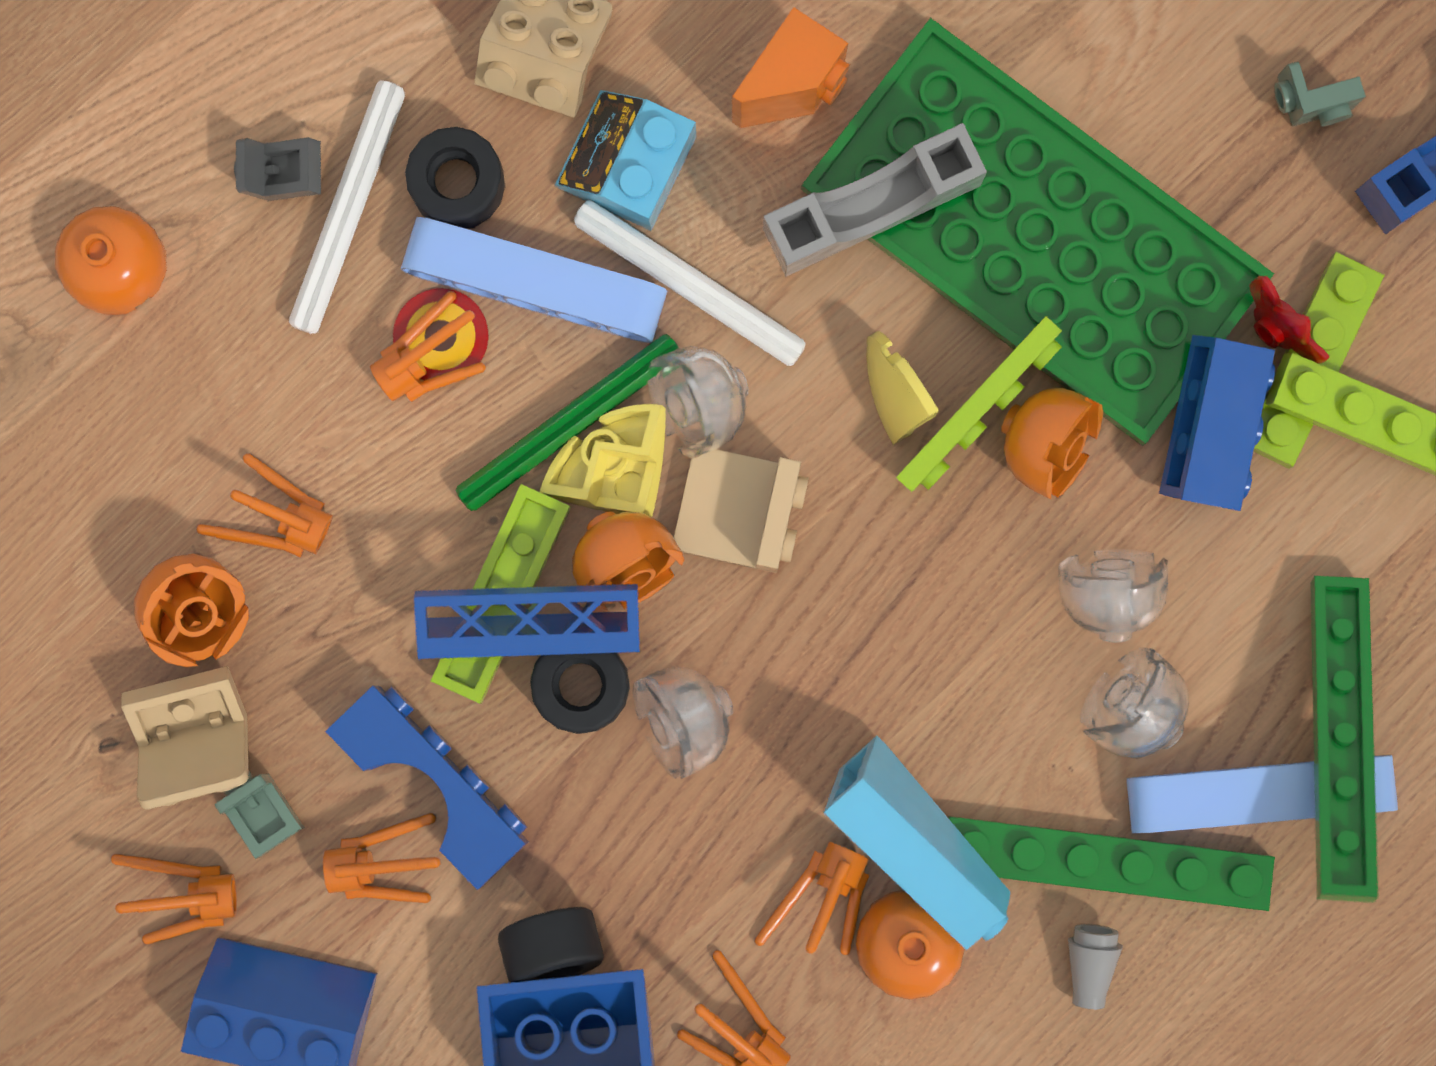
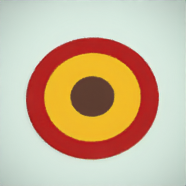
M445 288L421 292L402 307L395 320L393 343L447 292L453 291L456 293V299L408 346L413 349L468 310L474 312L475 316L472 321L420 358L427 374L419 379L427 380L462 367L480 363L485 355L489 338L485 316L479 306L461 292Z

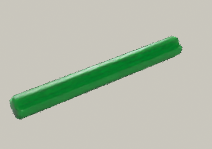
M668 334L660 336L459 484L455 490L457 496L467 509L476 511L564 446L573 436L579 435L598 421L600 416L613 410L678 362L682 357L679 346Z

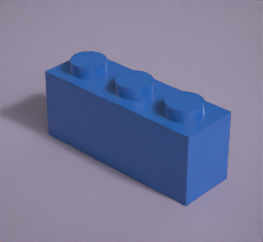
M1192 335L1159 494L1180 500L1241 511L1243 499L1248 495L1251 488L1252 474L1250 465L1254 446L1259 442L1263 432L1261 414L1265 395L1274 381L1275 367L1273 358L1275 350L1215 337Z

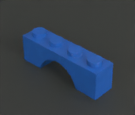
M1436 136L1419 147L1414 148L1369 178L1355 191L1385 235L1436 201Z
M373 685L325 732L363 771L372 770L386 764L400 763L415 767L434 780L445 798L448 810V827L439 851L479 890L529 842L522 835L527 825L507 804H504L499 810L484 795L490 788L489 785L473 768L467 764L460 770L448 758L446 754L452 747L432 726L429 725L423 731L408 716L414 710V707L398 690L391 686L385 692L380 686Z

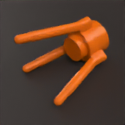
M447 292L395 343L380 352L381 359L370 365L373 376L390 400L394 401L405 394L413 402L429 391L465 380L468 377L485 371V364L480 362L424 381L419 379L427 374L420 358L474 319V312L468 310L415 348L411 349L408 347L456 299L455 292Z
M244 454L243 461L300 504V506L290 503L285 511L239 490H233L230 497L232 500L248 506L250 509L280 521L277 532L285 535L286 538L205 524L197 526L198 534L284 550L300 558L304 550L316 555L326 537L333 515L322 511L325 503L302 492L252 454Z
M429 813L361 837L341 839L340 848L325 850L323 855V874L327 891L329 893L345 892L347 899L367 897L403 902H430L431 896L429 893L365 884L373 883L375 874L437 868L441 864L438 857L374 862L371 851H362V849L433 824L436 821L435 814Z
M828 842L824 854L814 851L807 869L756 936V945L762 946L765 944L819 873L821 875L817 885L828 889L811 930V935L806 944V951L810 954L815 953L839 895L847 897L850 890L840 945L841 954L848 955L855 933L862 892L870 876L864 873L869 859L833 842Z
M114 854L111 857V862L115 865L199 879L198 882L188 883V895L120 902L115 906L117 913H139L189 908L191 916L200 915V917L143 935L142 942L144 944L170 939L205 927L224 926V918L236 917L237 893L235 878L233 874L221 875L220 865L200 867Z
M718 950L714 951L712 955L714 961L763 1034L760 1035L757 1031L753 1030L743 1038L703 1004H697L695 1006L696 1014L736 1048L733 1052L736 1058L684 1029L677 1032V1037L723 1066H786L791 1055L780 1046L786 1037L771 1024L723 953Z

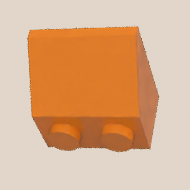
M793 7L733 94L732 123L740 128L812 115L823 101L831 105L840 94L848 79L845 77L850 67V64L845 62L848 42Z

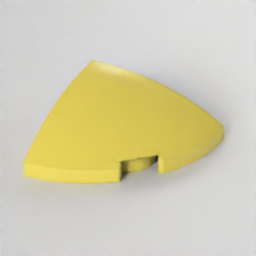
M877 331L867 337L866 358L868 377L877 412L892 444L895 445L912 435L917 427L933 419L939 410L906 359L902 358L898 352L890 354L887 348L893 345L892 342L882 332Z
M657 404L632 405L600 416L599 422L604 426L591 432L583 441L577 436H573L562 447L551 463L540 489L541 493L556 500L616 514L637 512L652 517L663 463L666 408L663 405Z

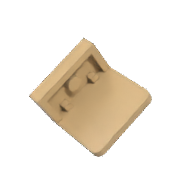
M500 0L480 39L474 84L575 118L582 102L588 65L610 21L612 5L606 0Z
M704 446L696 448L692 454L674 534V540L680 550L687 554L777 573L780 560L791 562L797 530L787 528L791 507L802 509L809 477L799 475L801 462L780 457L779 463Z
M228 666L122 693L121 707L139 747L137 799L143 809L171 806L183 800L215 792H226L234 787L243 785L248 780L247 713Z

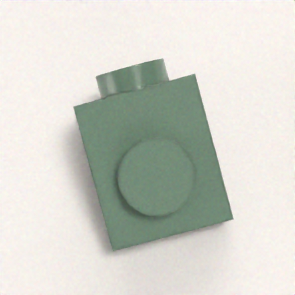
M1298 61L1287 64L1278 75V82L1274 85L1277 105L1283 114L1288 113L1292 127L1318 119L1321 126H1329L1347 120L1353 116L1351 110L1366 97L1360 76L1308 91Z
M248 771V780L243 785L224 792L226 797L214 805L220 814L226 813L255 859L262 857L305 828L269 773L260 774L254 778L251 772Z

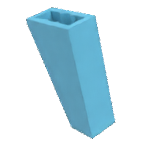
M875 736L839 769L824 814L966 950L981 937L985 941L992 939L1008 921L1007 909L1011 892L885 742L878 736Z

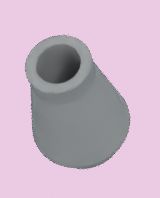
M1092 924L1075 926L1074 937L1068 939L1073 985L1072 1004L1086 1009L1105 1008L1106 995L1123 948L1118 943L1119 932L1117 930Z

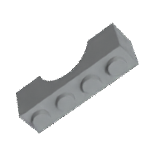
M964 123L913 146L892 163L862 179L831 191L809 194L764 215L763 231L785 277L980 187L987 171Z

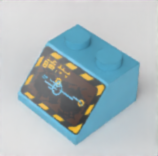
M600 90L555 183V187L582 200H592L610 213L652 231L696 139V122L647 99Z

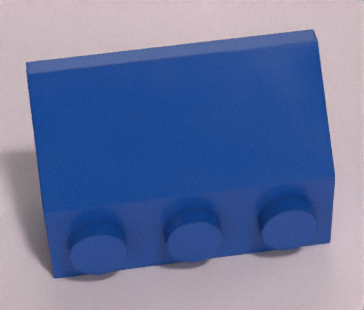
M219 937L216 940L193 997L181 1052L239 1066H356L378 973Z
M644 969L477 986L484 1066H655Z

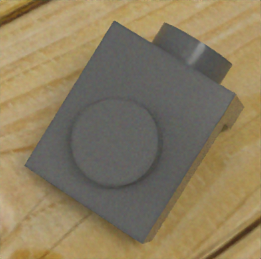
M309 137L271 143H261L249 138L238 139L236 141V160L234 163L237 191L266 201L321 194V141Z

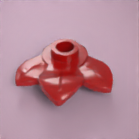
M1267 276L1255 278L1250 283L1249 290L1256 304V308L1253 311L1256 320L1254 330L1259 338L1272 348L1280 346L1284 349H1292L1300 356L1318 364L1327 361L1330 356L1310 338V318L1297 313L1288 303L1281 300L1275 286Z

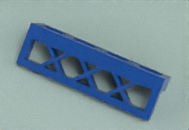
M638 584L415 591L414 593L418 659L640 652ZM603 601H627V612L592 613ZM577 602L588 603L584 607H582ZM547 603H562L572 612L565 614H537ZM504 604L517 614L481 616L491 605ZM522 604L532 605L528 609H526ZM477 605V606L474 608L473 611H471L468 607H466V606ZM450 606L461 617L428 618L427 607Z

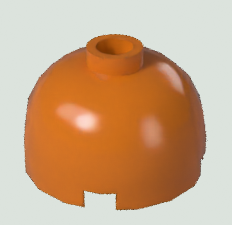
M116 206L93 207L76 215L62 229L55 247V269L65 291L83 307L104 315L127 314L136 310L134 307L143 304L148 297L151 299L159 291L167 271L166 250L155 229L138 214Z
M1047 388L1030 396L1022 406L1018 404L1013 405L1005 416L1001 431L1006 434L1004 451L1007 465L1015 478L1029 489L1051 499V494L1057 498L1063 495L1073 484L1090 456L1086 453H1081L1087 435L1097 440L1103 419L1102 404L1071 390Z
M605 512L595 517L587 525V532L579 540L572 557V573L577 586L638 584V603L653 596L675 577L670 567L675 561L682 566L684 557L670 532L661 522L649 515L637 512L618 514ZM603 601L593 612H609L605 605L617 601ZM619 601L623 609H627V601Z
M197 554L173 556L156 565L141 581L134 599L135 621L151 651L167 663L183 667L198 666L195 661L205 660L210 656H213L216 660L227 654L240 640L249 615L248 607L245 604V591L240 581L216 560Z
M904 890L889 892L874 901L861 919L855 939L858 962L870 982L890 996L908 1000L932 996L949 985L961 968L965 950Z

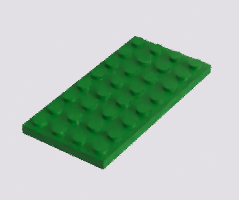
M930 17L803 182L801 190L809 195L831 191L853 183L892 163L913 146L964 123L987 171L981 186L867 240L1014 350L1047 316L1062 330L1055 338L1062 347L1041 370L1067 390L1077 392L1102 404L1103 417L1144 446L1179 401L1192 335L1226 339L1254 302L1249 290L1250 283L1259 276H1267L1271 279L1275 273Z

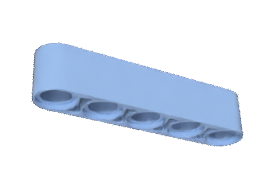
M416 217L401 266L403 272L427 281L646 343L653 342L667 294L665 288L642 279L424 217Z
M1392 755L1374 756L1376 813L1398 810L1393 757ZM1314 761L1126 778L1132 833H1153L1315 818Z

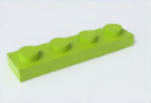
M1335 252L1330 257L1303 314L1311 320L1310 338L1330 356L1327 361L1320 365L1339 372L1385 276L1338 252ZM1286 349V351H1285V353H1284V354H1286V353H1295V354L1299 355L1298 353H1296V352H1295L1294 350H1292V349H1289V350ZM1270 388L1266 392L1261 414L1263 419L1262 436L1254 446L1253 452L1290 469L1294 467L1314 424L1266 405Z
M1045 316L896 478L911 492L920 483L929 490L950 468L943 458L955 445L959 444L966 450L987 428L980 420L982 416L994 404L1003 411L1025 387L1017 380L1031 364L1038 370H1041L1061 349L1062 346L1055 338L1062 330Z
M1295 353L1283 355L1266 400V405L1436 476V413Z
M520 484L473 589L535 587L571 506ZM504 604L491 605L481 616L517 614ZM477 605L466 606V607H468L471 611H473L474 608H475ZM503 656L441 658L431 682L482 704Z

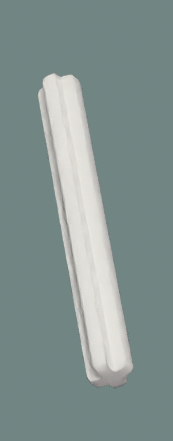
M380 80L374 89L289 318V323L300 331L315 334L319 330L405 98L403 88L394 83Z
M587 200L576 213L574 218L576 227L782 363L792 366L804 351L805 342L803 339L592 200Z

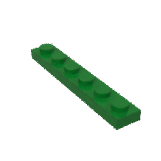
M1314 576L1310 584L1317 900L1374 903L1378 898L1369 578Z
M948 816L949 820L998 878L1269 911L1275 860L1273 856Z

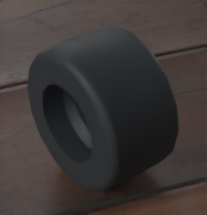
M460 127L437 129L421 138L409 155L405 169L407 190L421 215L425 218L471 229L490 219L500 206L505 190L503 167L490 142L475 131ZM459 159L466 161L474 168L476 182L468 195L452 199L445 197L437 190L435 176L442 164L449 160Z
M618 653L541 655L534 664L530 680L532 700L542 718L559 730L575 734L599 731L614 722L626 706L630 690L628 671ZM583 663L590 665L597 670L601 677L602 687L599 696L594 702L586 706L571 705L560 693L559 682L561 675L568 667L574 664Z
M584 907L562 908L536 914L508 925L498 934V943L508 983L579 976L601 965L604 959L593 913L590 909Z

